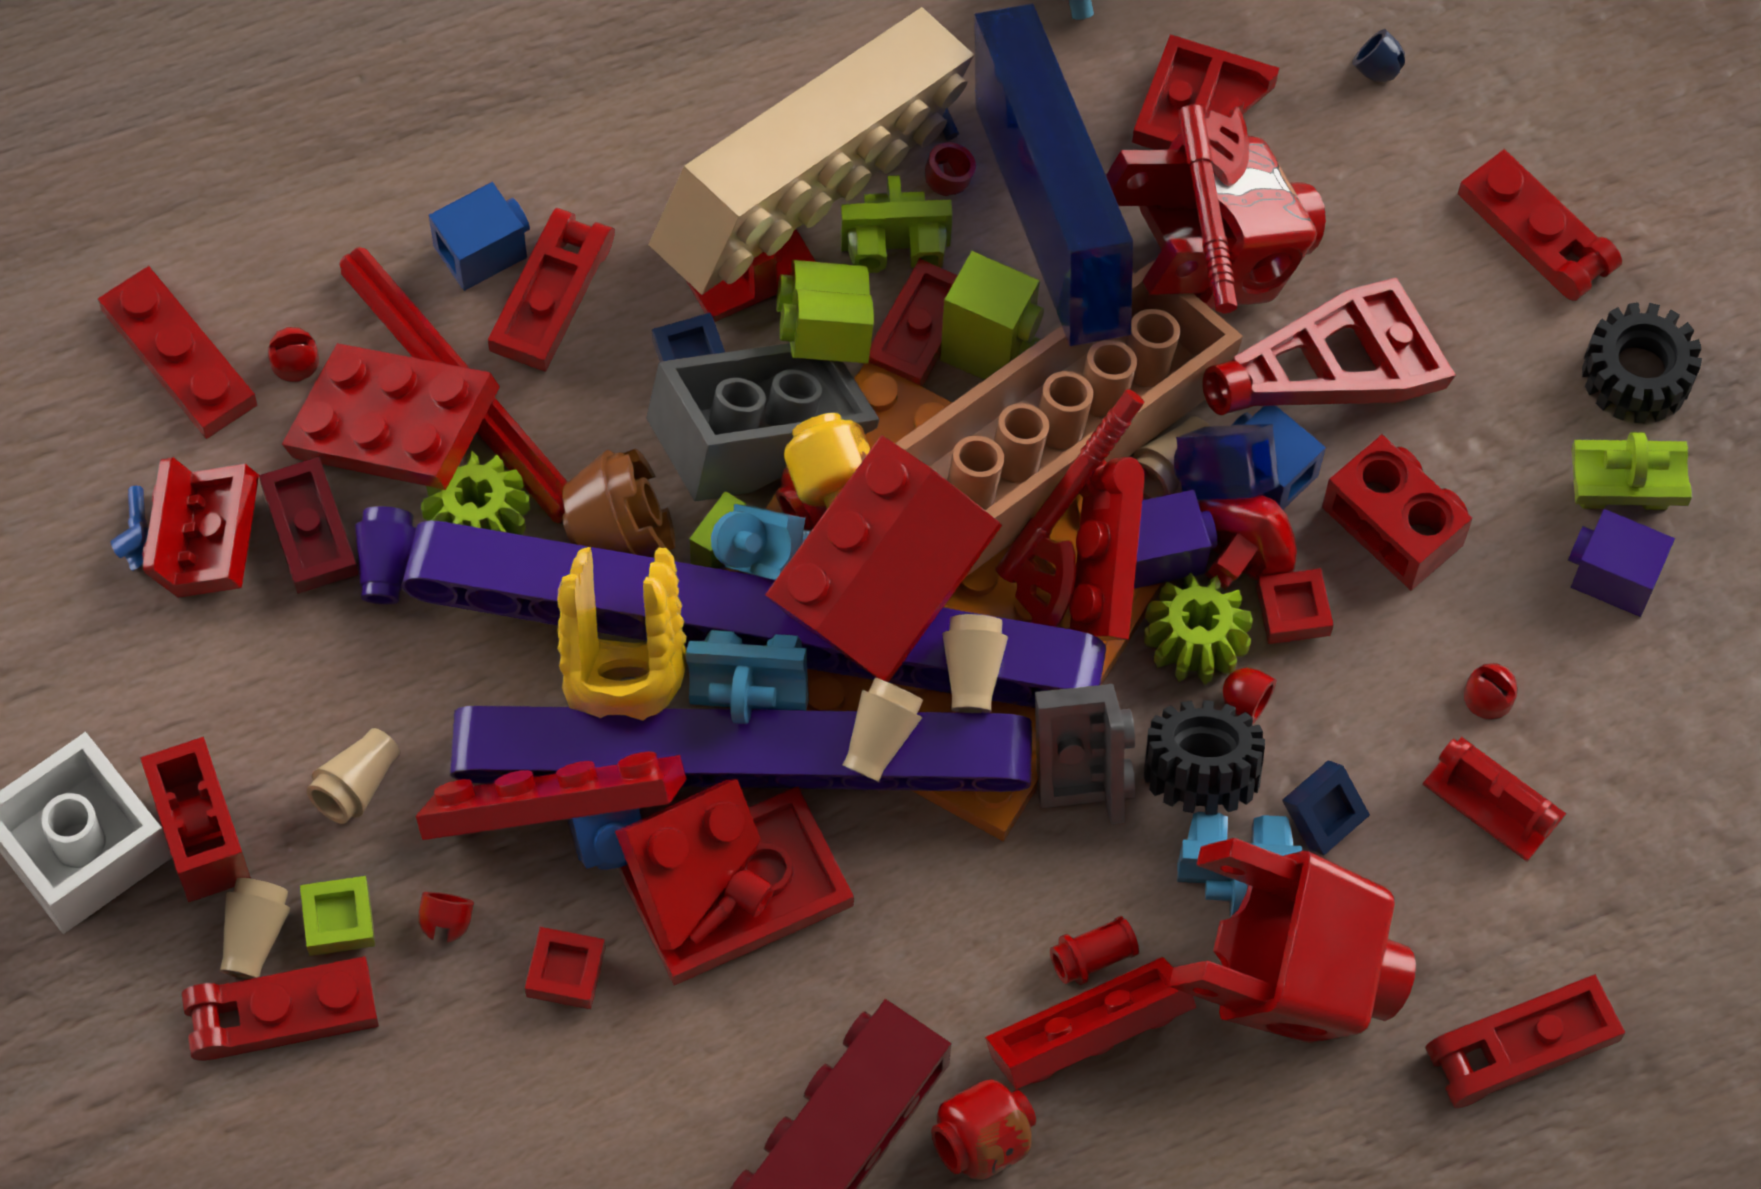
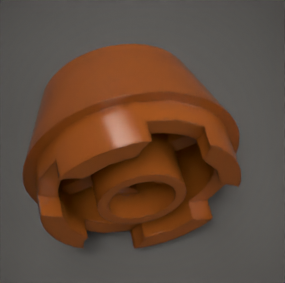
M635 448L616 454L606 450L564 485L563 503L565 513L563 514V525L571 544L655 558V551L658 548L675 549V533L669 509L667 507L661 510L657 496L648 481L656 476L650 464L638 449Z

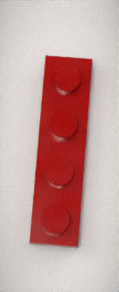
M640 752L621 759L616 765L595 768V764L592 761H580L566 765L557 770L556 774L534 777L532 771L521 770L503 775L496 779L494 783L473 786L472 781L467 779L451 781L437 787L434 790V795L415 817L422 840L665 805L672 801L687 778L680 755L657 758L655 752Z

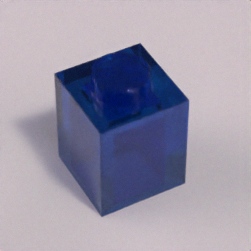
M1273 424L1207 426L1176 437L1177 449L1174 455L1175 474L1181 482L1182 492L1194 490L1197 500L1253 498L1279 487Z

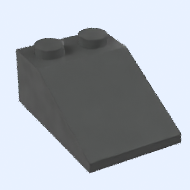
M790 343L659 362L646 417L695 502L720 498L725 491L733 496L752 493L781 478L784 468L787 467L784 459L785 447L794 438L792 430L805 420L821 414L838 413L841 415L842 420H852L859 424L865 434L877 429L879 422L877 414L844 362L793 358Z

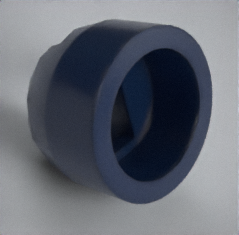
M1382 29L1359 49L1352 64L1365 77L1374 82H1387L1394 80L1400 73L1401 68L1405 64V52L1399 41L1386 29Z

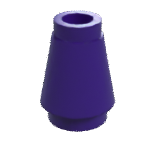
M386 506L369 507L363 510L362 521L355 525L362 600L369 603L386 605L399 602L400 591L402 590L401 585L416 528L413 527L414 515L411 512Z

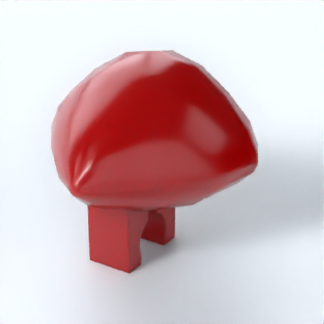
M1237 492L1209 497L1198 502L1200 511H1210L1217 533V547L1212 550L1219 554L1205 576L1212 579L1218 575L1221 583L1220 587L1224 590L1229 587L1233 580L1235 581L1239 577L1241 572L1253 580H1258L1259 576L1295 572L1297 549L1294 533L1287 514L1275 500L1259 493Z

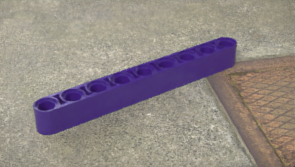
M466 706L454 710L450 776L456 780L467 779L471 780L472 783L490 784L494 783L499 777L515 771L530 770L533 772L534 777L556 774V771L575 762L592 761L595 764V768L616 765L621 759L629 755L650 751L655 752L657 758L681 756L687 778L682 787H712L725 780L738 779L741 788L792 789L798 786L799 789L1014 792L1025 790L1031 786L1032 721L1030 718L1021 715L1003 713L918 712L917 715L921 716L922 719L884 769L878 782L843 766L849 751L857 711L752 710L749 723L738 724L732 721L731 709L665 708L658 714L647 717L642 721L626 715H606L599 718L569 707Z

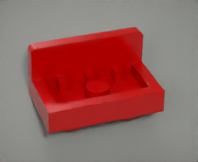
M174 457L161 459L156 485L152 492L153 506L147 541L143 547L144 573L177 598L242 588L259 474L246 463L192 472Z

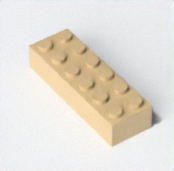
M919 8L684 165L648 245L701 295L722 280L727 284L735 282L745 273L753 259L759 254L765 252L768 256L773 255L783 247L793 231L804 224L807 228H811L827 214L836 200L841 197L846 201L853 199L863 190L871 176L881 170L884 174L890 173L902 162L909 149L916 144H919L922 148L931 144L946 126L947 121L942 117L946 108L958 99L967 86V81L963 76L974 54L924 8Z

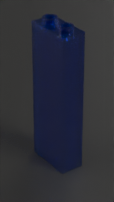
M1032 3L975 13L976 110L1070 346L1131 335L1133 239L1035 6Z

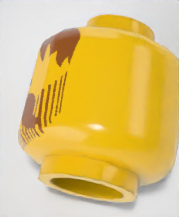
M838 413L821 414L803 421L792 430L794 438L785 447L784 459L797 495L802 502L809 506H826L828 509L870 451L862 427L852 420H842L841 415Z

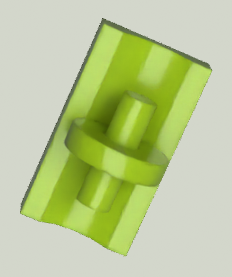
M900 175L887 176V193L864 194V203L841 204V251H848L852 265L867 266L869 273H879L881 270L886 269V249L909 248L911 268L915 267L919 258L943 268L946 247L951 246L952 200L925 201L924 191L901 192Z
M1630 432L1627 440H1574L1571 452L1575 504H1579L1583 509H1605L1607 505H1642L1645 510H1667L1669 506H1689L1692 499V489L1688 476L1687 441H1647L1644 432Z

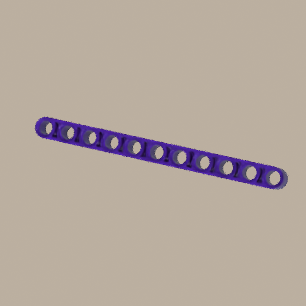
M424 521L416 527L401 587L411 597L432 604L558 625L560 610L557 597L561 579L570 574L573 559L576 557L577 552L588 546L443 521ZM591 547L597 632L647 641L643 582L646 577H649L650 563L655 562V558ZM675 562L677 568L676 575L679 579L678 597L682 603L681 616L685 621L682 631L687 636L686 643L684 644L685 648L688 647L689 641L704 642L711 630L734 631L737 636L742 638V644L766 646L768 640L772 639L775 634L793 635L801 639L802 648L806 649L807 669L870 680L876 678L789 617L765 594L775 580L751 574ZM942 608L888 683L951 693L942 634L949 631L950 617L983 614ZM996 617L1002 620V634L1008 636L991 701L1035 708V692L1100 685L1106 653V645L1100 638L1081 631Z

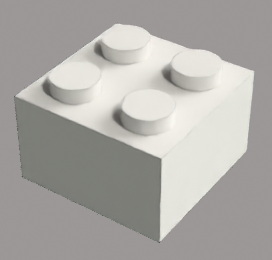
M86 732L0 790V853L63 934L172 858L162 827Z

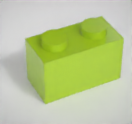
M971 251L944 299L940 361L985 380L1039 342L1041 339L1036 337L1035 334L1044 314V308L1037 305L1040 280Z

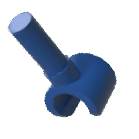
M138 485L131 486L128 489L129 529L110 541L115 554L119 558L126 557L132 571L143 565V547L147 541L149 530L145 518L144 489Z

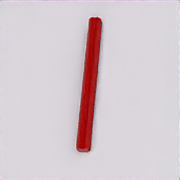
M357 247L350 254L343 256L339 262L341 275L413 358L469 368L367 249ZM494 398L477 433L492 451L503 460V463L509 470L517 469L518 473L522 476L523 487L554 522L562 524L563 514L565 513L563 487L568 481L499 401Z

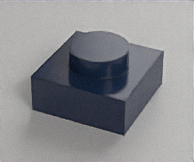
M711 312L652 329V342L660 362L725 352Z
M1329 760L1282 799L1308 849L1322 855L1328 853L1370 816L1344 766Z

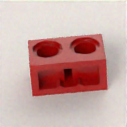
M1383 434L1329 478L1322 503V508L1410 591L1464 546L1473 519L1468 514L1464 502L1456 493L1447 488L1441 489L1423 472L1420 462L1409 450L1404 447H1396ZM1372 482L1381 483L1387 486L1391 492L1377 493L1369 489L1366 484ZM1411 525H1427L1436 534L1430 536L1419 534L1412 529Z

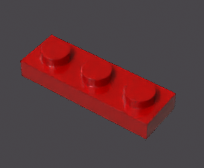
M150 266L145 267L97 298L104 315L206 439L258 406L255 393Z
M1161 957L986 1036L985 1039L992 1060L1017 1090L1030 1083L1042 1082L1050 1078L1056 1071L1089 1056L1106 1053L1114 1045L1146 1030L1163 1027L1175 1017L1195 1009L1196 1004L1193 995L1169 987L1173 967L1164 957Z

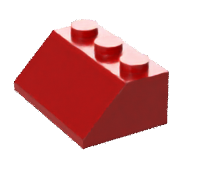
M881 435L765 595L785 614L876 678L889 682L995 537L1002 524L934 469Z

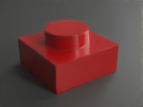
M1321 568L1258 577L1256 590L1268 644L1331 636L1334 624Z
M539 927L525 984L526 997L591 1010L606 950L605 939Z

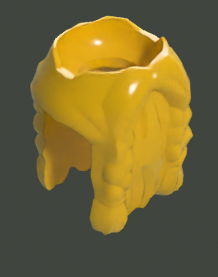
M591 547L582 548L577 552L576 557L573 559L570 574L561 579L557 597L560 610L557 628L559 645L557 649L561 657L559 667L564 675L562 690L569 708L599 718L606 715H626L644 721L647 717L656 715L665 709L680 689L687 665L685 659L686 649L684 646L687 636L682 631L685 621L681 616L682 603L678 597L679 579L676 575L677 568L674 556L667 548H658L655 551V562L650 563L649 577H646L643 582L647 642L641 643L602 640L598 638ZM623 677H636V679L621 680Z

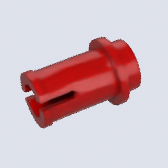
M1119 916L1112 922L1074 938L1064 934L1059 937L1058 945L1050 948L1052 964L1064 984L1075 981L1077 984L1083 985L1088 982L1089 974L1139 954V945L1135 933L1123 916Z

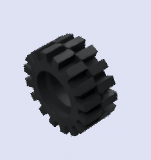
M1639 302L1629 303L1624 315L1619 307L1609 312L1606 321L1601 319L1596 325L1584 356L1582 377H1588L1585 388L1589 395L1600 391L1596 404L1603 411L1612 403L1617 406L1613 417L1624 420L1626 412L1631 411L1635 412L1634 423L1645 424L1649 412H1652L1654 420L1657 422L1666 418L1669 409L1675 414L1682 407L1684 400L1688 399L1701 368L1702 358H1698L1702 348L1699 339L1690 341L1694 329L1688 322L1680 328L1676 326L1680 315L1671 309L1666 318L1657 315L1660 308L1658 304L1649 303L1646 313H1640ZM1627 348L1648 350L1662 360L1665 371L1657 378L1635 376L1620 364L1619 354Z
M1191 700L1181 702L1180 712L1173 706H1169L1163 709L1162 717L1155 715L1151 720L1150 728H1148L1144 764L1145 783L1150 782L1149 790L1152 794L1157 796L1164 793L1163 803L1171 807L1178 801L1184 802L1183 811L1194 814L1196 806H1205L1206 815H1216L1218 805H1223L1227 812L1238 810L1239 801L1245 805L1252 801L1254 792L1258 793L1260 788L1265 739H1262L1263 730L1260 725L1252 726L1253 717L1246 712L1235 717L1236 707L1225 704L1222 711L1213 709L1214 701L1203 700L1202 708H1195Z

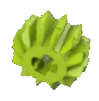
M471 450L466 459L467 465L458 466L446 490L426 486L429 497L424 498L421 503L422 516L426 521H443L523 535L526 530L525 519L522 516L527 515L528 511H530L529 495L521 490L523 488L522 476L518 473L517 469L504 472L503 460L498 455H495L485 465L479 464L478 456Z
M1190 572L1184 578L1182 589L1166 582L1160 590V601H1152L1148 604L1145 619L1150 625L1145 628L1144 643L1148 647L1157 648L1154 655V662L1157 668L1172 663L1177 665L1175 677L1178 682L1188 676L1189 670L1197 671L1204 685L1212 680L1214 668L1229 676L1236 668V657H1244L1249 651L1251 638H1249L1246 632L1251 630L1253 622L1251 611L1239 609L1242 601L1239 589L1225 594L1219 592L1221 583L1218 575L1208 582V587L1199 586L1197 579Z

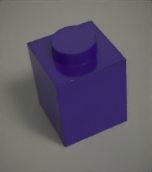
M1194 490L1142 500L1134 589L1183 579L1190 572L1194 576L1205 574L1210 550L1217 547V533L1210 511H1200Z
M1603 509L1595 530L1582 526L1570 553L1568 561L1579 565L1570 588L1641 617L1675 538Z

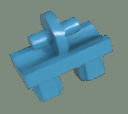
M734 504L733 512L722 516L715 524L711 535V547L715 557L722 564H725V567L776 580L812 530H804L805 518L753 506Z
M711 630L704 642L689 641L686 650V662L689 667L690 704L731 707L732 721L738 724L749 723L752 709L807 710L809 702L806 649L802 648V641L798 636L775 634L772 639L768 640L766 646L742 644V638L737 636L734 631Z
M1196 812L1193 814L1188 838L1182 842L1177 863V882L1206 883L1205 900L1229 901L1231 917L1239 910L1242 900L1247 893L1248 885L1196 865L1201 846L1227 840L1228 816L1221 813L1206 815L1205 812ZM1262 815L1253 819L1250 844L1282 856L1302 851V846H1293L1289 818L1286 816Z

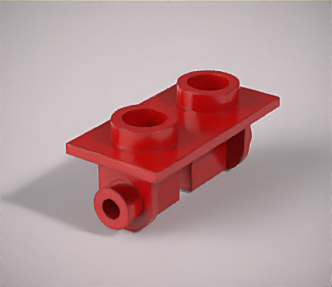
M1463 737L1458 741L1452 739L1438 758L1440 763L1422 784L1526 862L1530 860L1566 816V813L1551 801L1536 792Z

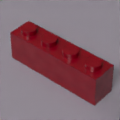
M884 999L873 1015L864 1011L848 1030L843 1040V1045L848 1049L834 1068L825 1063L809 1082L803 1095L809 1101L795 1120L785 1116L774 1128L764 1146V1150L769 1154L757 1171L753 1174L748 1169L744 1170L730 1189H859L948 1068L952 1043L887 999Z

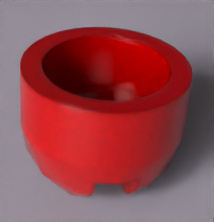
M945 142L936 145L931 150L925 164L926 183L932 191L942 196L956 195L963 192L969 186L975 173V158L967 148L957 143ZM939 164H943L944 173L941 171Z
M286 327L277 331L270 340L268 358L271 369L277 377L285 381L297 382L307 379L316 371L319 365L318 348L314 338L307 331L300 327Z
M1498 663L1483 664L1470 674L1464 688V701L1469 710L1476 716L1484 719H1498L1508 714L1514 705L1518 693L1515 676L1507 667ZM1487 679H1490L1503 690H1505L1507 692V695L1504 696L1503 693L1492 682L1488 681Z
M1245 667L1234 670L1225 679L1223 685L1224 702L1236 707L1235 716L1238 717L1246 712L1253 717L1252 724H1254L1265 710L1274 692L1277 680L1253 668Z
M423 892L418 912V923L422 932L429 939L434 940L436 926L448 928L447 943L460 939L467 932L470 925L474 901L453 894Z

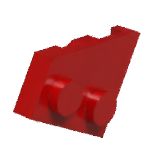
M1170 34L1135 124L1132 143L1153 150H1168L1177 135L1182 133L1179 110L1187 105L1196 104L1202 106L1204 115L1214 111L1228 116L1230 110L1237 106L1243 115L1275 88L1280 68Z
M738 779L725 780L615 831L661 950H673L682 945L761 841Z

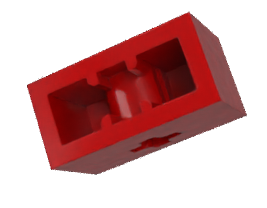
M204 736L140 757L188 902L234 888L237 878L251 879Z

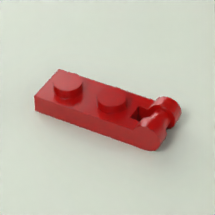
M1505 149L1461 181L1457 194L1567 299L1577 301L1590 291L1592 280L1598 276L1607 277L1622 265L1621 254L1610 240L1604 237H1597ZM1572 251L1580 260L1577 262L1567 261L1564 257Z
M555 208L488 338L489 352L546 372L600 263L606 259L610 252L615 229L599 222L589 226L576 221L574 213ZM568 243L579 247L580 250L576 254L562 248Z
M1132 457L1113 458L1108 462L1104 461L1102 465L1098 466L1079 493L1083 499L1080 528L1076 536V580L1073 596L1069 604L1071 614L1070 630L1092 634L1102 641L1129 640L1145 480L1142 465Z
M366 956L221 985L214 983L197 984L184 989L181 993L184 1014L192 1017L194 1032L188 1035L190 1055L192 1059L198 1061L214 1060L379 1027ZM238 1010L240 1026L220 1027V1013Z
M1596 974L1447 1032L1430 1041L1425 1046V1049L1433 1066L1442 1067L1450 1083L1445 1090L1454 1108L1458 1109L1469 1106L1490 1093L1618 1043L1626 1032ZM1481 1048L1489 1066L1473 1071L1466 1054Z

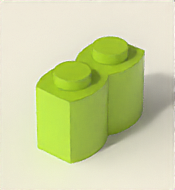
M792 260L790 275L780 274L778 281L777 311L781 312L780 341L790 342L793 358L868 364L874 326V310L872 296L870 295L867 266Z

